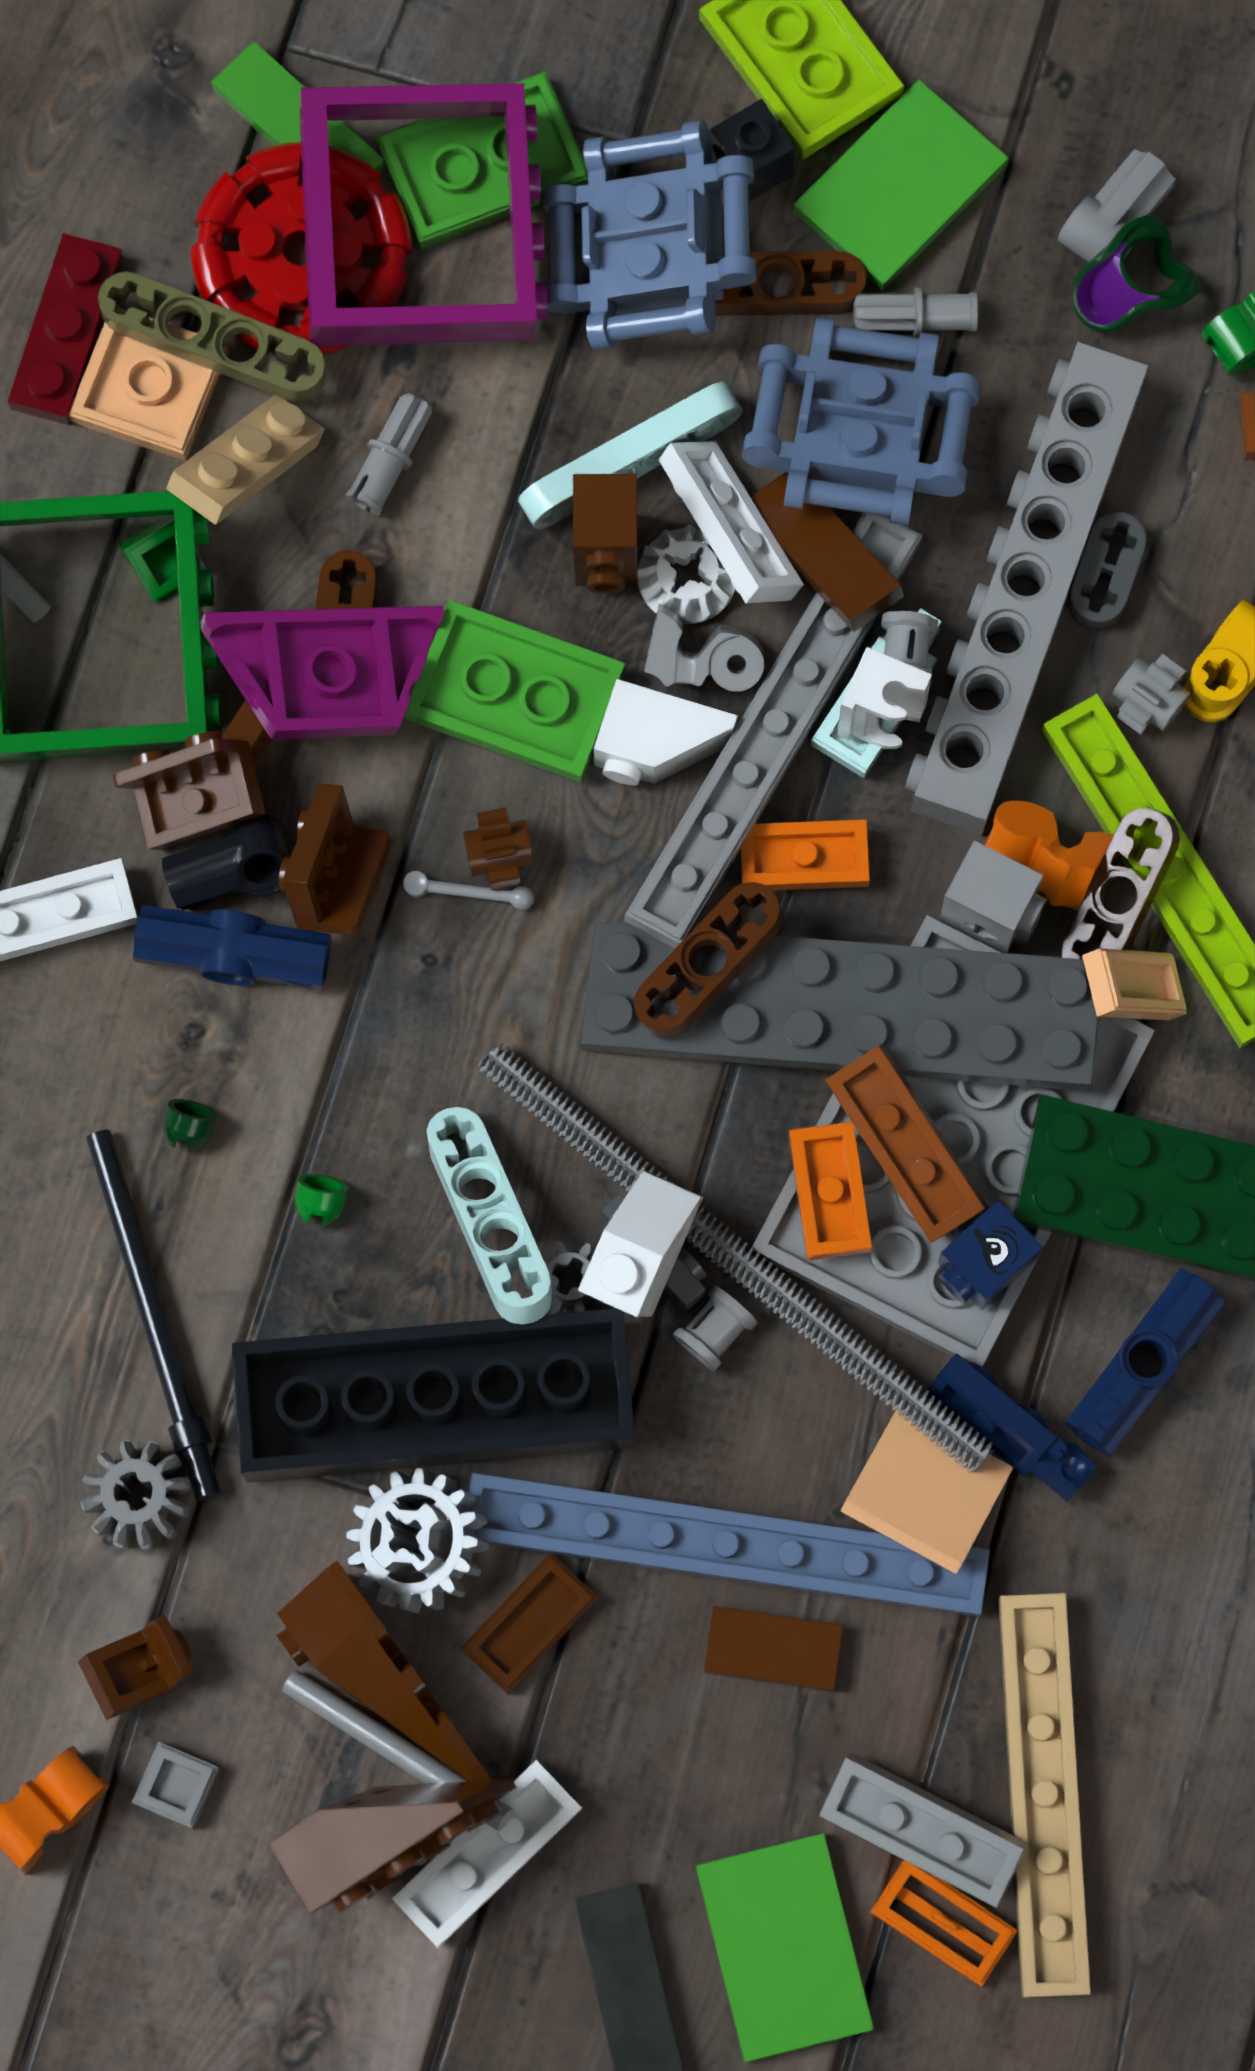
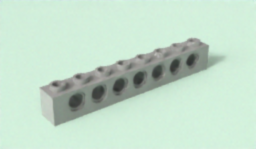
M1077 342L1070 362L1062 359L1058 360L1047 391L1048 395L1057 397L1050 417L1038 415L1027 450L1037 453L1030 473L1018 471L1007 502V506L1017 509L1010 529L998 526L987 557V562L997 565L990 586L978 582L966 618L977 621L969 642L960 639L956 642L946 671V675L956 678L949 699L937 696L925 732L936 736L928 756L916 754L904 789L915 792L911 812L979 836L983 835L1142 390L1148 365ZM1076 409H1087L1095 413L1100 422L1092 427H1081L1071 420L1069 413ZM1066 464L1073 467L1079 473L1080 478L1072 483H1061L1055 480L1048 470L1055 465ZM1037 520H1048L1058 527L1060 535L1049 540L1040 539L1031 533L1028 525ZM1016 576H1028L1038 583L1040 591L1032 596H1021L1011 590L1008 581ZM997 632H1007L1019 641L1020 648L1011 653H1001L990 646L987 638ZM979 688L988 689L997 695L1000 704L991 710H979L970 704L967 694ZM965 745L976 751L980 761L972 767L960 768L948 760L946 752L954 746Z

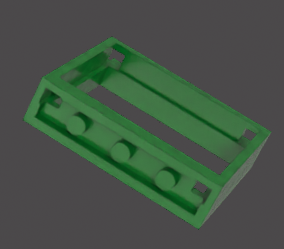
M169 491L0 502V527L174 515L187 719L186 723L10 734L0 565V762L145 753L155 750L185 749L184 740L186 738L204 732L221 731L220 715H222L220 695L219 693L209 694L207 669H218V656L202 633L200 624L204 615L203 607L214 606L212 569H201L200 545L210 544L208 519Z

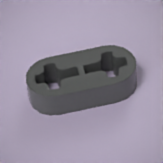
M1113 512L1105 514L1097 520L1091 530L1072 585L1068 605L1072 618L1078 625L1087 630L1101 631L1109 629L1119 621L1124 612L1146 545V533L1143 525L1137 518L1128 513ZM1115 531H1122L1127 534L1125 544L1134 549L1123 548L1116 566L1104 562L1109 543L1100 538L1111 539ZM1100 577L1110 581L1106 600L1115 605H1103L1100 613L1088 609L1089 599L1081 594L1092 595Z

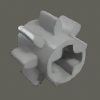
M1163 653L1152 664L1139 656L1125 672L1112 693L1113 696L1123 702L1119 708L1120 712L1117 718L1139 734H1142L1148 724H1154L1160 730L1165 731L1191 695V692L1180 685L1187 670Z
M557 1241V1256L550 1263L544 1260L551 1280L553 1303L550 1307V1314H559L563 1309L574 1310L575 1312L585 1311L584 1307L591 1300L598 1304H606L578 1291L579 1288L573 1287L568 1295L560 1293V1283L556 1275L559 1273L568 1276L575 1268L581 1270V1278L583 1279L590 1263L591 1245L586 1243L581 1247L578 1254L566 1252L564 1244L561 1241Z

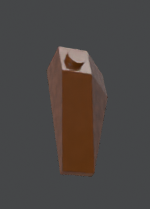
M338 1560L327 1567L277 1613L287 1628L276 1636L298 1667L310 1660L321 1675L468 1781L492 1780L447 1715L439 1707L414 1668L396 1646L388 1631Z

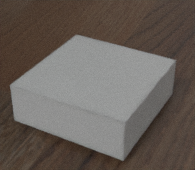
M158 1741L132 1803L194 1829L220 1768Z

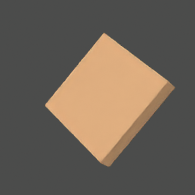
M117 306L119 314L125 315L127 309ZM149 317L151 323L149 328H154L155 319ZM105 323L68 417L71 423L186 461L220 373L121 335L110 329ZM167 324L168 333L176 339L186 340L197 335L195 332ZM225 343V345H224V350H223V352H224V354L226 355V357L228 356V353H229V348H228V344H227V343Z
M896 1410L848 1495L841 1512L957 1574L1013 1467L990 1455L977 1470L969 1473L967 1472L969 1468L961 1467V1461L956 1463L955 1457H949L948 1451L943 1452L942 1446L937 1447L936 1441L931 1442L930 1436L925 1437L923 1430L917 1431L918 1427L911 1426L912 1422L910 1420L905 1421V1416H899V1411Z

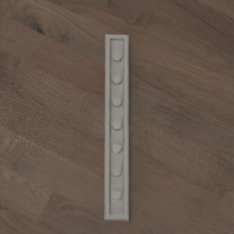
M863 513L852 532L897 581L902 576L922 539L920 533L904 525L890 523L889 517L871 513ZM816 592L628 908L624 919L626 923L674 949L692 932L877 616L853 632Z

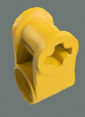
M1243 599L1233 609L1211 642L1197 657L1191 669V675L1184 685V688L1191 692L1185 704L1186 709L1193 717L1203 722L1215 723L1225 720L1235 711L1255 686V606L1246 599ZM1215 680L1223 684L1215 691L1207 687L1213 684Z

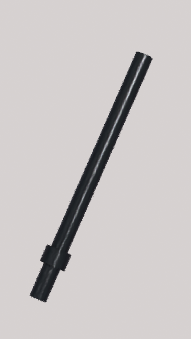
M111 1130L97 1131L88 1135L86 1140L173 1425L168 1428L175 1454L183 1455L196 1501L207 1500L221 1494L207 1448L208 1445L212 1444L211 1435L205 1417H198Z

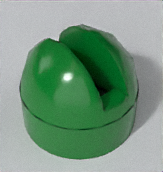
M319 1174L301 1175L297 1181L294 1207L304 1222L309 1224L311 1214L321 1216V1226H328L341 1216L349 1188L344 1182L333 1177Z

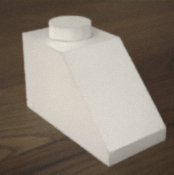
M616 679L594 746V766L603 768V775L618 783L635 786L638 785L639 780L655 784L723 750L737 727V715Z
M642 1171L605 1227L578 1291L635 1317L652 1316L703 1197L651 1173Z

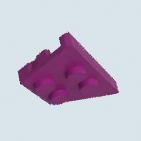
M443 606L204 613L200 624L202 633L271 739L395 735L400 728L410 703L411 694L420 677L427 659V653L444 612Z

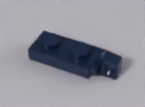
M957 1353L944 1366L928 1388V1397L931 1398L934 1395V1402L941 1401V1408L948 1407L947 1413L954 1411L953 1418L956 1419L960 1416L959 1423L962 1424L966 1421L965 1428L969 1429L972 1426L973 1430L971 1433L976 1434L979 1432L978 1439L981 1440L985 1437L984 1444L986 1445L991 1442L992 1446L990 1449L994 1450L996 1454L1025 1477L1031 1471L1066 1502L1079 1491L1097 1467L1076 1443H1064L1061 1438H1057L1047 1429L1043 1418L1035 1410L1026 1405L1017 1404L996 1387L994 1378L986 1369L976 1363L965 1361Z

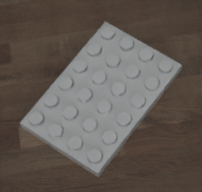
M926 915L911 946L1001 953ZM1099 1017L1092 1091L905 1077L988 1207L933 1243H930L854 1126L872 1244L871 1253L807 1261L794 1170H792L752 1246L754 1248L752 1254L756 1255L759 1252V1258L763 1259L765 1257L767 1262L773 1263L776 1267L951 1357L957 1353L965 1361L976 1363L983 1367L1037 1260L981 1310L972 1299L967 1304H962L943 1285L939 1275L944 1270L938 1264L941 1252L997 1200L1013 1215L1038 1098L1041 1095H1046L1114 1112L1155 1030L1130 1018ZM834 1093L816 1126L852 1122ZM1023 1226L1044 1248L1051 1232Z

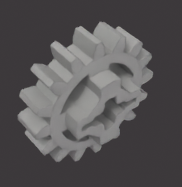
M416 1468L412 1480L408 1475L395 1471L391 1473L390 1483L392 1489L389 1491L375 1484L369 1487L371 1497L375 1501L371 1508L355 1506L353 1512L364 1521L361 1529H353L346 1533V1538L360 1543V1551L351 1555L348 1558V1563L360 1569H367L358 1584L361 1588L372 1592L379 1590L377 1595L379 1603L393 1608L399 1603L401 1610L419 1613L423 1602L426 1607L439 1611L444 1609L443 1593L445 1591L460 1598L466 1594L464 1585L460 1581L464 1574L480 1576L482 1570L471 1561L473 1553L487 1551L489 1544L476 1539L474 1531L483 1527L487 1520L483 1515L467 1512L477 1498L472 1493L463 1489L456 1491L457 1480L440 1474L435 1479L434 1473L423 1468ZM418 1499H433L436 1501L433 1505L425 1503L418 1510L410 1508L407 1504ZM412 1527L420 1530L417 1535ZM418 1545H420L418 1549L422 1552V1554L414 1552L417 1549ZM417 1571L425 1574L428 1578L416 1583H402L399 1581L402 1576L410 1578Z

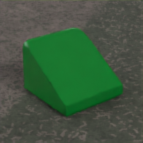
M174 515L160 517L117 544L154 603L178 590ZM201 560V569H206Z

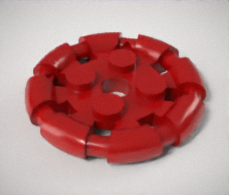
M289 142L273 145L246 156L247 164L232 175L225 172L214 183L206 194L194 222V225L199 228L197 244H193L190 247L191 266L198 292L203 300L310 341L307 265H294L285 258L287 246L296 239L305 238L303 185H301V142ZM328 145L336 304L349 294L357 304L353 308L395 307L404 291L409 276L404 271L406 255L412 253V235L405 209L396 193L389 194L380 183L382 175L374 167L344 149ZM263 184L271 197L255 209L246 198V195ZM362 198L369 207V211L356 222L347 208ZM223 234L238 236L239 252L222 249ZM363 251L381 253L380 266L374 267V269L362 268ZM248 282L256 296L251 300L241 302L234 291ZM282 308L304 311L300 327L280 325ZM247 334L234 335L242 342L258 349L259 344L252 336ZM273 343L270 344L271 354H275V349L277 348ZM351 345L317 347L323 355L343 350Z

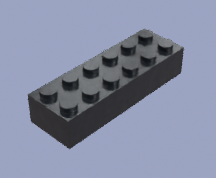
M618 1308L548 1314L536 1322L528 1324L511 1323L503 1318L232 1343L241 1474L247 1482L635 1448L624 1311Z

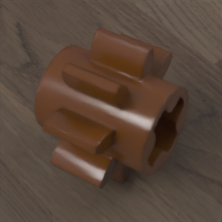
M506 807L476 813L479 829L463 832L472 878L488 875L491 890L521 885L519 869L534 866L526 820L509 822Z

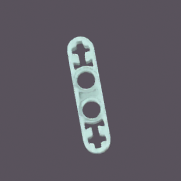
M726 382L712 384L536 481L519 496L518 502L535 529L549 527L573 514V474H637L638 478L661 465L658 459L670 443L703 442L734 423L741 416L743 409Z
M453 1107L444 1109L435 1114L429 1121L427 1128L429 1152L433 1165L495 1309L502 1318L511 1323H534L546 1315L552 1304L553 1298L549 1271L482 1120L476 1113L467 1108ZM458 1133L462 1140H466L468 1158L461 1162L459 1161V1154L451 1139L447 1140V1136L450 1134ZM473 1179H486L496 1187L491 1196L481 1200L468 1199L460 1192L461 1188ZM496 1229L510 1230L518 1237L517 1242L512 1247L501 1251L491 1250L482 1243L487 1233ZM518 1267L525 1288L532 1290V1296L521 1299L520 1294L512 1290L510 1271Z

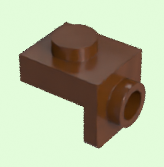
M164 1615L152 1620L141 1631L87 1653L78 1661L106 1720L174 1691L193 1673L190 1666L191 1654L188 1644L178 1630L172 1629L167 1617Z

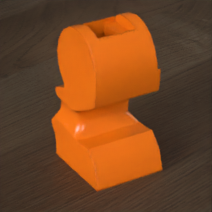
M1011 800L1002 803L996 810L993 819L994 825L983 845L1042 874L1043 878L1039 891L1045 894L1052 906H1064L1079 911L1114 835L1100 831L1085 832L1080 844L1067 848L1060 844L1053 812L1026 801Z
M71 1746L56 1757L33 1782L30 1780L24 1783L12 1801L0 1804V1848L25 1875L45 1853L42 1850L44 1839L50 1834H61L74 1826L109 1788L110 1784L104 1777L98 1778L79 1758L81 1753L75 1746Z

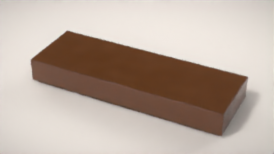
M784 472L750 496L792 566L845 624L855 632L904 597L901 584L829 507L806 503L803 504V509L785 507L784 498L789 472Z

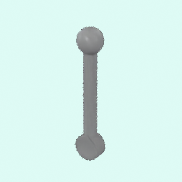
M419 871L408 873L403 881L406 893L413 898H420L427 892L510 902L514 908L519 910L530 908L534 902L533 891L524 885L517 886L513 890H491L490 887L428 880L426 875Z

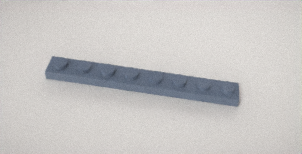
M472 1473L469 1492L477 1499L467 1512H475L486 1517L487 1523L480 1529L475 1530L474 1533L476 1539L491 1545L968 1616H981L989 1549L971 1547L958 1573L955 1574L881 1533Z

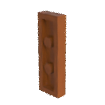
M883 1043L877 1045L825 1080L930 1243H933L988 1207Z

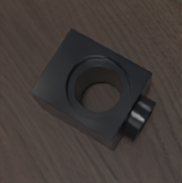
M762 98L710 129L712 164L716 163L718 159L730 155H742L753 159L754 181L748 185V203L793 176L795 146Z

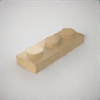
M273 395L172 472L166 489L217 525L318 446L325 428L305 415L297 406L279 396Z

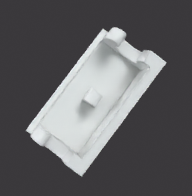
M866 647L841 703L837 736L849 740L851 735L884 749L900 748L902 746L901 738L895 734L883 732L879 727L878 721L882 718L894 722L902 720L919 722L926 708L932 674Z

